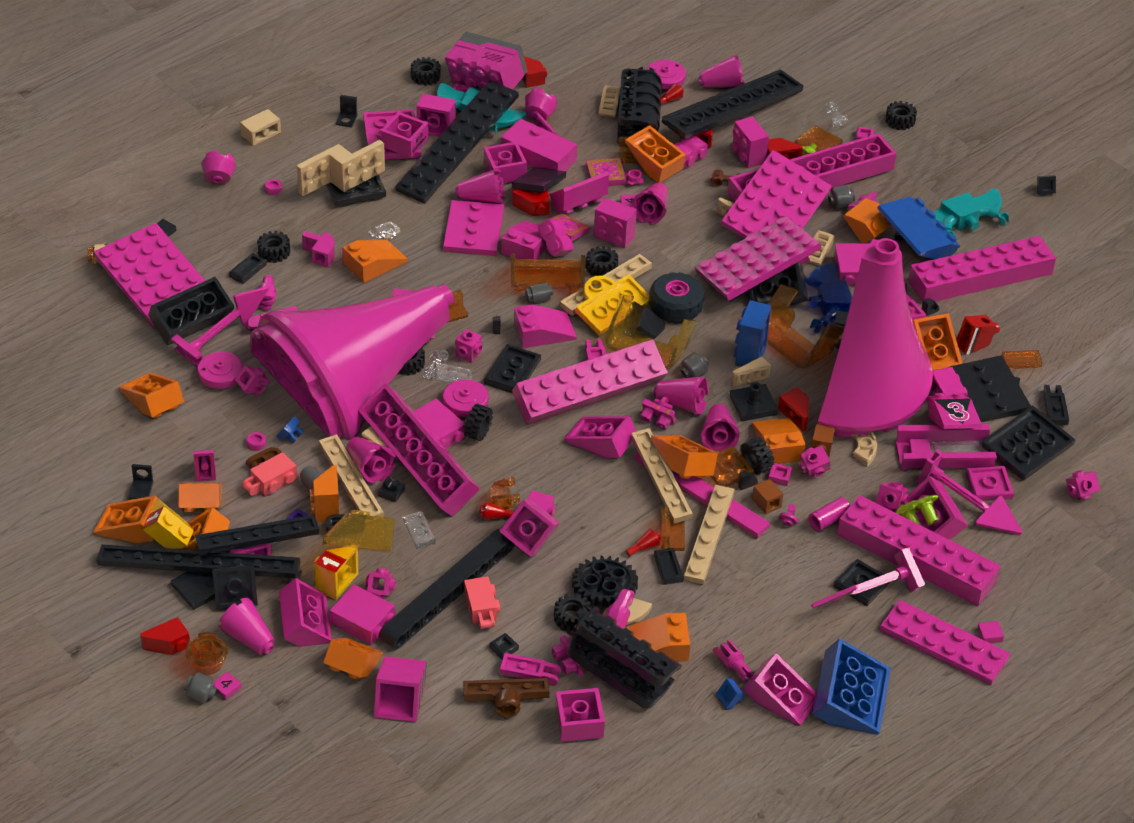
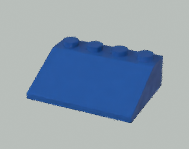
M906 197L881 204L877 207L919 256L939 259L952 256L960 247L956 241L957 238L946 230L945 224L935 218V213L924 206L925 202L918 197Z
M839 638L825 650L813 715L830 725L878 735L881 729L891 668Z

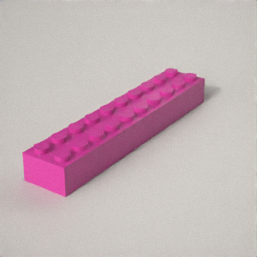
M878 133L790 160L832 185L833 188L893 170L897 153ZM759 169L729 177L727 194L734 203Z

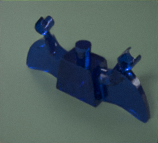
M831 262L816 268L811 272L809 278H806L804 275L805 283L818 290L817 296L809 297L810 307L820 306L822 315H824L821 319L814 318L809 328H815L814 333H819L823 325L829 330L843 334L844 329L834 327L837 310L849 313L852 295L846 280L840 281L838 278L837 263Z

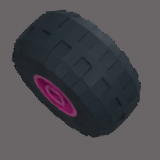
M671 272L662 275L653 282L650 288L649 304L651 310L660 319L675 323L688 322L697 317L702 311L704 289L700 282L691 275Z

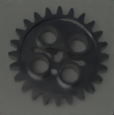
M601 555L599 560L592 557V561L585 559V564L579 563V568H575L574 573H572V588H574L575 594L578 593L582 595L581 598H587V602L590 601L591 606L597 603L599 608L603 604L608 608L610 604L615 602L622 589L631 590L636 594L638 576L636 575V570H632V565L626 566V561L620 563L618 557L615 560H611V556L604 559Z

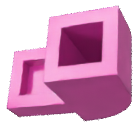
M307 231L303 233V249L312 252V263L329 267L335 259L334 238L327 232H324L322 236Z

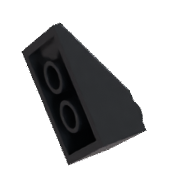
M799 262L748 290L751 301L771 305L772 307L789 306L809 301L803 267Z

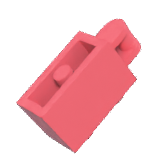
M282 452L250 469L251 477L243 481L242 487L252 496L259 492L267 496L297 480V465Z
M488 576L464 580V595L472 624H479L480 629L495 627L497 612H500L499 600L494 598L496 596L494 584H490Z

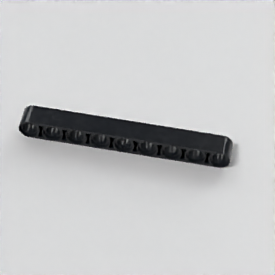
M499 529L493 531L386 623L379 633V638L395 649L401 648L464 593V580L481 578L513 549L515 544L499 532Z

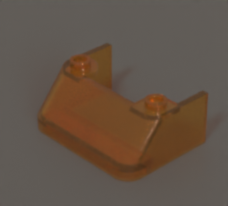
M511 253V287H514L515 291H525V288H529L531 285L547 282L552 288L569 289L570 292H576L583 288L585 284V255H581L580 260L515 259V253Z
M781 284L768 304L772 307L767 343L796 367L807 368L833 351L843 336L845 327L829 323L819 340L813 345L791 327L795 320V313L789 307V304L798 290Z

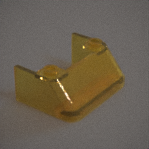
M621 294L605 337V344L610 350L618 351L654 340L636 333L637 328L634 316L628 313L634 299L633 295ZM684 319L679 334L672 336L668 345L654 340L666 370L671 369L687 349L697 322L696 320Z
M351 510L350 514L346 513L323 536L322 545L392 551L395 518L370 516V512Z

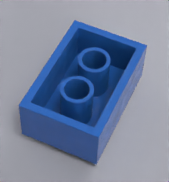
M750 300L748 306L743 308L742 319L738 320L736 327L739 333H737L735 343L738 344L733 357H736L735 365L742 367L763 357L767 347L771 305Z

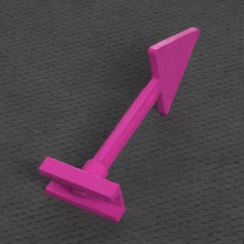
M263 287L235 294L233 298L236 309L197 340L194 339L191 343H188L177 334L171 338L172 342L178 345L174 348L175 351L198 367L200 360L203 358L201 352H199L202 346L238 316L241 324L245 326L247 320L251 318L269 289Z
M938 449L935 451L932 459L928 458L917 480V485H920L931 476L984 512L976 520L975 525L1016 535L1022 534L1019 524L1002 496H999L992 505H988L944 474L943 470L938 468L944 454Z
M906 548L894 555L899 568H896L893 572L851 586L814 602L811 606L815 608L835 603L848 595H855L896 579H904L910 593L918 590L925 583L910 549Z

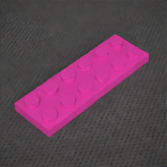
M902 600L897 602L880 626L881 632L989 685H992L1011 654Z

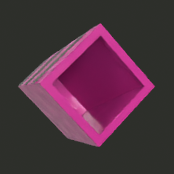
M384 657L376 678L374 717L417 722L426 680L427 661Z

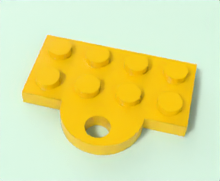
M629 274L617 282L606 276H594L586 282L583 290V296L586 301L576 306L575 312L600 336L633 315L632 302L635 301L643 307L649 305V294ZM593 284H596V285H598L600 288H598V289L593 288L592 285H593Z

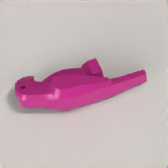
M622 589L615 602L608 607L605 617L611 616L617 620V625L624 629L631 613L628 607L631 606L635 593L631 590Z

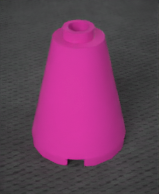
M738 54L701 71V75L698 76L700 86L703 85L704 88H735L745 84L742 80L743 72Z
M493 169L459 182L458 187H455L456 196L464 201L504 203V200L501 199V197L505 196L503 179L498 177V173H501L500 169Z
M655 183L634 197L632 208L637 209L636 218L639 221L655 224L663 219L666 214L668 197L666 185Z
M704 377L659 381L654 387L656 398L661 400L663 397H668V404L693 414H702L706 408L707 401H704L705 395L709 394L707 379Z
M715 404L708 412L701 431V440L706 448L724 453L732 450L737 445L740 432L728 408L723 404Z
M354 437L347 443L346 450L367 482L376 483L375 481H384L387 476L391 475L395 468V454L391 449L360 437Z
M247 597L240 599L242 603L238 606L235 603L231 605L219 620L222 623L218 625L221 631L259 655L270 653L275 647L273 645L275 639L253 602Z

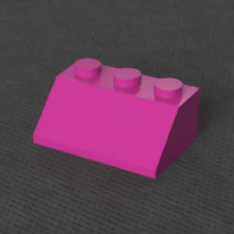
M605 172L550 193L549 196L556 214L563 212V214L573 212V207L578 206V209L588 206L587 202L591 200L593 203L603 200L602 196L608 194L609 174Z
M931 476L908 494V503L925 496L938 495V499L933 501L932 506L939 521L927 525L924 515L920 510L916 515L921 526L947 539L954 538L968 526L944 485Z
M295 578L279 591L284 639L299 647L329 644L332 636L326 594Z

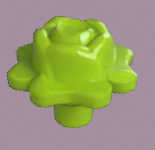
M812 142L810 146H802V155L816 152L817 145Z

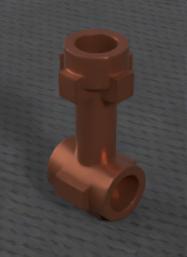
M717 169L712 173L711 181L714 186H721L723 182H728L729 177L732 176L723 175V171Z

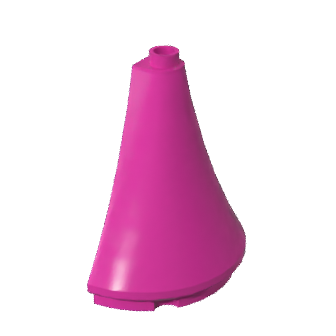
M873 239L861 258L844 333L818 419V424L835 428V436L852 437V434L855 433L858 436H862L876 430L891 431L897 428V425H902L921 409L931 390L933 379L931 361L919 339L912 320L903 278L902 253L899 250L898 243L892 239Z
M442 284L438 287L431 285L405 294L360 304L301 311H270L261 316L258 328L250 334L251 353L328 437L337 434L339 438L344 436L346 439H351L357 436L365 421V418L358 410L384 383L389 385L403 365L412 358L429 338L450 321L448 306L454 304V297L450 289L445 284Z

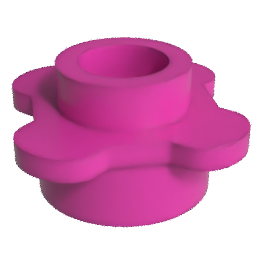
M633 169L625 174L628 180L627 184L629 185L644 183L642 173L639 170Z

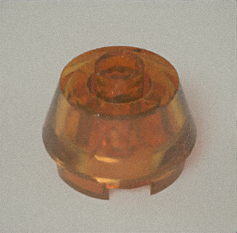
M202 632L198 634L197 638L188 642L185 655L196 672L211 675L222 668L228 655V647L224 640L216 637V633Z

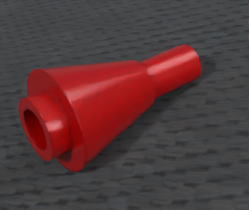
M674 83L661 98V106L666 102L683 98V88Z
M485 501L484 504L480 505L479 516H482V520L510 518L515 511L506 510Z
M649 528L636 544L625 551L630 557L638 551L660 546L661 536L656 530L653 531Z

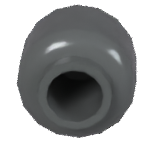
M848 185L833 187L828 195V202L835 209L846 208L855 201L854 191Z
M693 352L681 361L682 369L680 371L685 378L700 377L708 371L709 362L702 353Z
M197 672L194 675L190 674L184 690L188 698L203 704L208 699H213L217 688L214 687L215 680Z

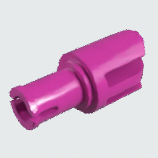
M270 275L264 276L263 284L259 286V288L267 287L269 289L259 304L262 310L271 309L276 300V288L273 285L274 278Z
M730 639L727 640V644L725 642L720 644V649L719 647L713 649V652L727 669L735 670L742 681H747L745 676L748 679L752 677L753 671L743 662L744 655Z

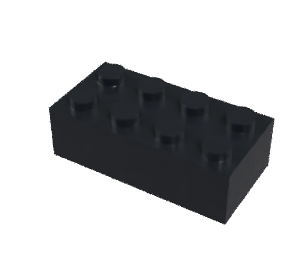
M215 276L151 305L148 316L166 345L174 343L171 338L176 334L183 339L219 322L233 311L234 304Z

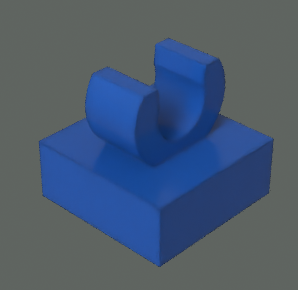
M294 416L276 437L281 441L287 437L291 443H294L298 439L294 434L299 437L303 433L299 427H296L300 421Z
M726 678L716 692V695L726 709H733L737 702L740 703L745 697V694L742 693L739 686L731 678Z

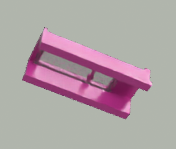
M982 424V428L943 429L938 425H897L898 431L895 443L901 471L911 468H923L928 458L932 459L937 449L944 453L938 468L994 467V462L997 459L996 452H988L981 446L982 441L989 436V424ZM910 439H929L931 453H910Z

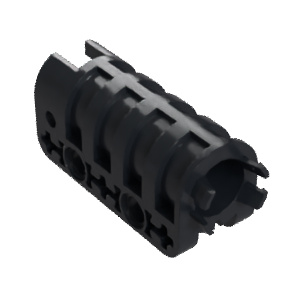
M640 67L638 69L628 68L622 71L617 143L620 146L628 147L625 139L649 125L657 132L660 128L662 80L654 72L655 69L649 67V70Z
M584 604V607L589 612L585 613L580 608L575 614L580 620V623L577 622L573 627V630L576 632L567 631L568 635L573 636V640L567 649V655L640 707L646 709L653 707L669 690L675 681L671 676L676 671L678 672L682 665L662 651L656 652L653 650L651 644L646 640L642 639L640 641L634 637V632L627 627L623 629L618 626L617 620L611 616L605 617L599 613L600 609L598 607L591 609L588 607L589 605ZM590 660H593L598 664H593ZM625 684H628L633 688H628L627 686H625Z

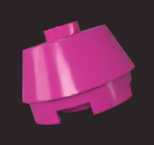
M533 88L525 96V112L534 120H536L538 113L544 120H547L557 109L556 97L553 94L549 96L541 88Z
M219 151L206 153V157L201 162L206 180L216 184L228 182L236 169L235 158L227 153V156L218 154Z

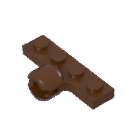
M548 678L463 681L464 701H494L496 713L503 718H512L520 712V700L549 698L550 693Z

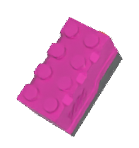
M465 32L445 56L452 82L458 84L465 83L468 87L472 88L479 86L481 90L490 80L514 89L528 71L520 45L470 32Z

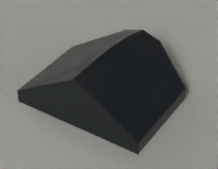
M635 301L632 302L636 328L652 339H655L665 329V323L647 308Z

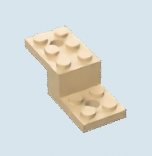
M378 140L352 154L338 144L298 164L299 194L305 196L330 182L345 192L384 172V143Z

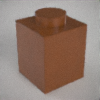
M816 424L811 448L814 449L822 445L827 456L830 457L835 428Z
M768 479L754 486L752 500L766 515L782 507L783 493Z

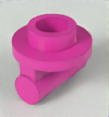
M794 504L788 506L787 513H780L779 515L784 525H796L799 521L795 517L796 507Z

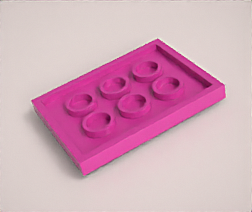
M414 109L363 112L367 146L381 140V129L397 112L415 118ZM384 148L385 160L410 158ZM421 148L411 158H420Z
M452 200L443 252L497 256L504 204Z

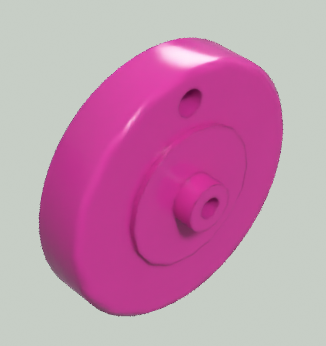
M672 60L655 61L646 69L649 70V67L655 69L654 72L662 80L663 90H668L674 83L681 86L686 79L685 68Z
M229 352L211 353L200 360L197 367L198 378L204 385L210 388H229L237 384L235 378L242 370L243 363L238 356Z
M468 379L457 380L450 383L443 391V405L456 416H469V411L477 403L488 406V391L485 386L477 381Z

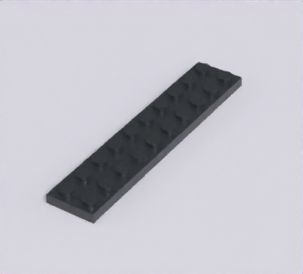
M780 69L662 116L661 122L681 138L687 139L803 91L804 85Z
M490 80L395 186L396 191L425 204L519 97V92Z

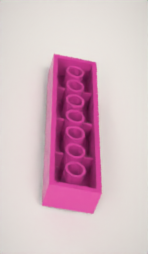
M1036 236L912 264L908 282L922 302L923 299L927 298L939 301L1053 274L1056 257L1042 238Z
M649 340L518 382L513 388L512 393L525 424L528 425L662 381L668 372L654 340Z
M386 383L358 410L437 505L452 517L481 489L398 392Z
M861 495L857 497L839 520L837 535L896 565L898 564L894 555L903 549L909 548L923 579L976 606L980 605L998 580L1001 565Z

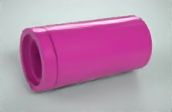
M839 497L812 512L808 516L811 527L819 532L840 520L841 516L850 507V504L845 498Z

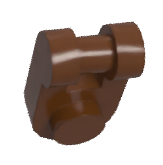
M275 447L267 448L249 457L246 460V465L252 469L258 466V463H263L282 452Z

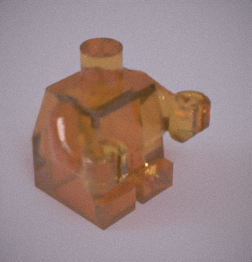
M513 476L508 477V479L502 478L493 483L489 494L492 504L507 510L513 509V502H520L519 493H514L511 496L510 487L515 485V478Z

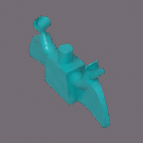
M441 83L437 90V96L454 99L455 109L460 110L461 113L480 91L470 87L467 92L455 90L445 83ZM508 109L490 130H495V134H497V128L515 124L518 120L526 117V112Z
M996 188L978 197H972L968 192L941 201L940 208L934 211L935 218L945 224L946 230L954 236L955 233L952 231V227L959 230L966 227L976 230L980 225L979 217L981 216L998 218L999 225L1005 226L1006 221L1009 222L1008 213H1000L1002 198Z

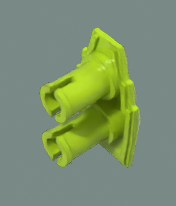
M938 495L925 496L906 505H901L895 513L921 525L916 515L921 510L927 525L934 524L939 521V518L932 504L933 501L938 499Z

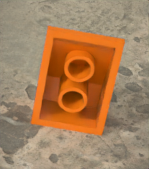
M650 125L625 139V143L646 174L657 183L663 182L683 169L686 154Z
M356 240L342 247L343 264L363 283L408 262V258L388 240Z
M949 313L913 320L919 339L931 361L932 371L963 364Z
M152 372L118 387L119 391L142 414L151 418L161 416L162 412L166 410L176 409L179 404L184 402L178 381Z
M790 418L752 422L755 436L761 437L762 441L765 440L767 442L766 445L771 447L769 450L773 452L774 463L783 464L801 461V454L805 451L806 445L801 431Z
M681 435L651 436L652 442L671 470L679 473V477L689 479L690 476L705 478V476L714 475L718 453Z
M157 496L108 504L93 533L97 536L132 543L154 541L142 528L155 500L158 499Z
M665 613L627 627L634 632V637L640 641L644 639L649 642L651 648L656 652L662 651L675 661H689L690 639L686 613Z

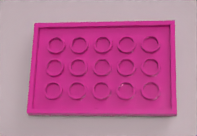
M772 150L722 219L721 225L743 239L785 216L804 229L831 190L832 185Z
M785 216L779 218L771 225L763 227L760 231L747 236L744 240L734 243L726 250L718 252L710 259L702 261L699 265L695 266V270L729 301L822 248L820 242Z
M157 223L94 251L96 260L153 329L156 327L148 316L151 305L205 281Z

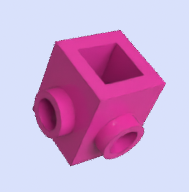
M465 329L455 339L456 356L472 363L482 352V336Z
M247 365L242 368L235 378V381L242 387L241 389L249 395L253 393L259 396L270 380L265 376L266 372L260 367L253 368Z
M822 445L814 449L809 448L801 454L799 465L802 472H806L809 478L813 476L819 477L825 471L831 469L830 460Z
M1080 470L1073 472L1072 477L1066 478L1068 493L1071 497H1079V500L1090 498L1091 493L1101 490L1095 471L1084 472Z
M884 482L880 484L876 503L885 506V508L891 511H896L901 505L908 503V488L903 487V484L899 482Z
M377 568L376 571H371L366 577L365 587H367V591L380 598L390 595L391 591H394L396 587V579H393L394 574L388 573L389 569ZM381 578L385 580L384 586L379 584Z

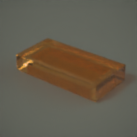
M1039 350L1002 351V357L1009 369L1042 367L1043 362Z

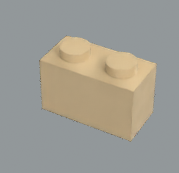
M269 109L240 122L241 136L253 146L281 133L280 118Z

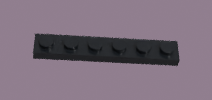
M315 515L195 535V544L200 556L319 535V526Z

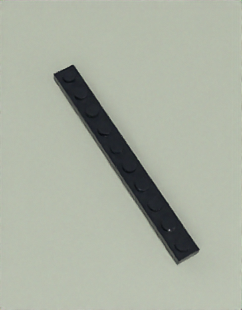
M101 544L96 559L97 564L100 566L213 573L212 568L254 563L255 576L294 579L297 578L301 563L300 557L225 552L199 556L198 551L103 544Z

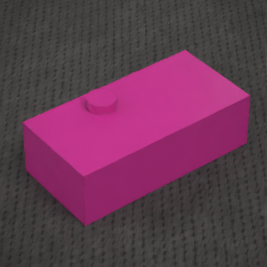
M523 119L518 120L501 136V144L517 142L527 165L534 168L566 171L577 160L576 143Z

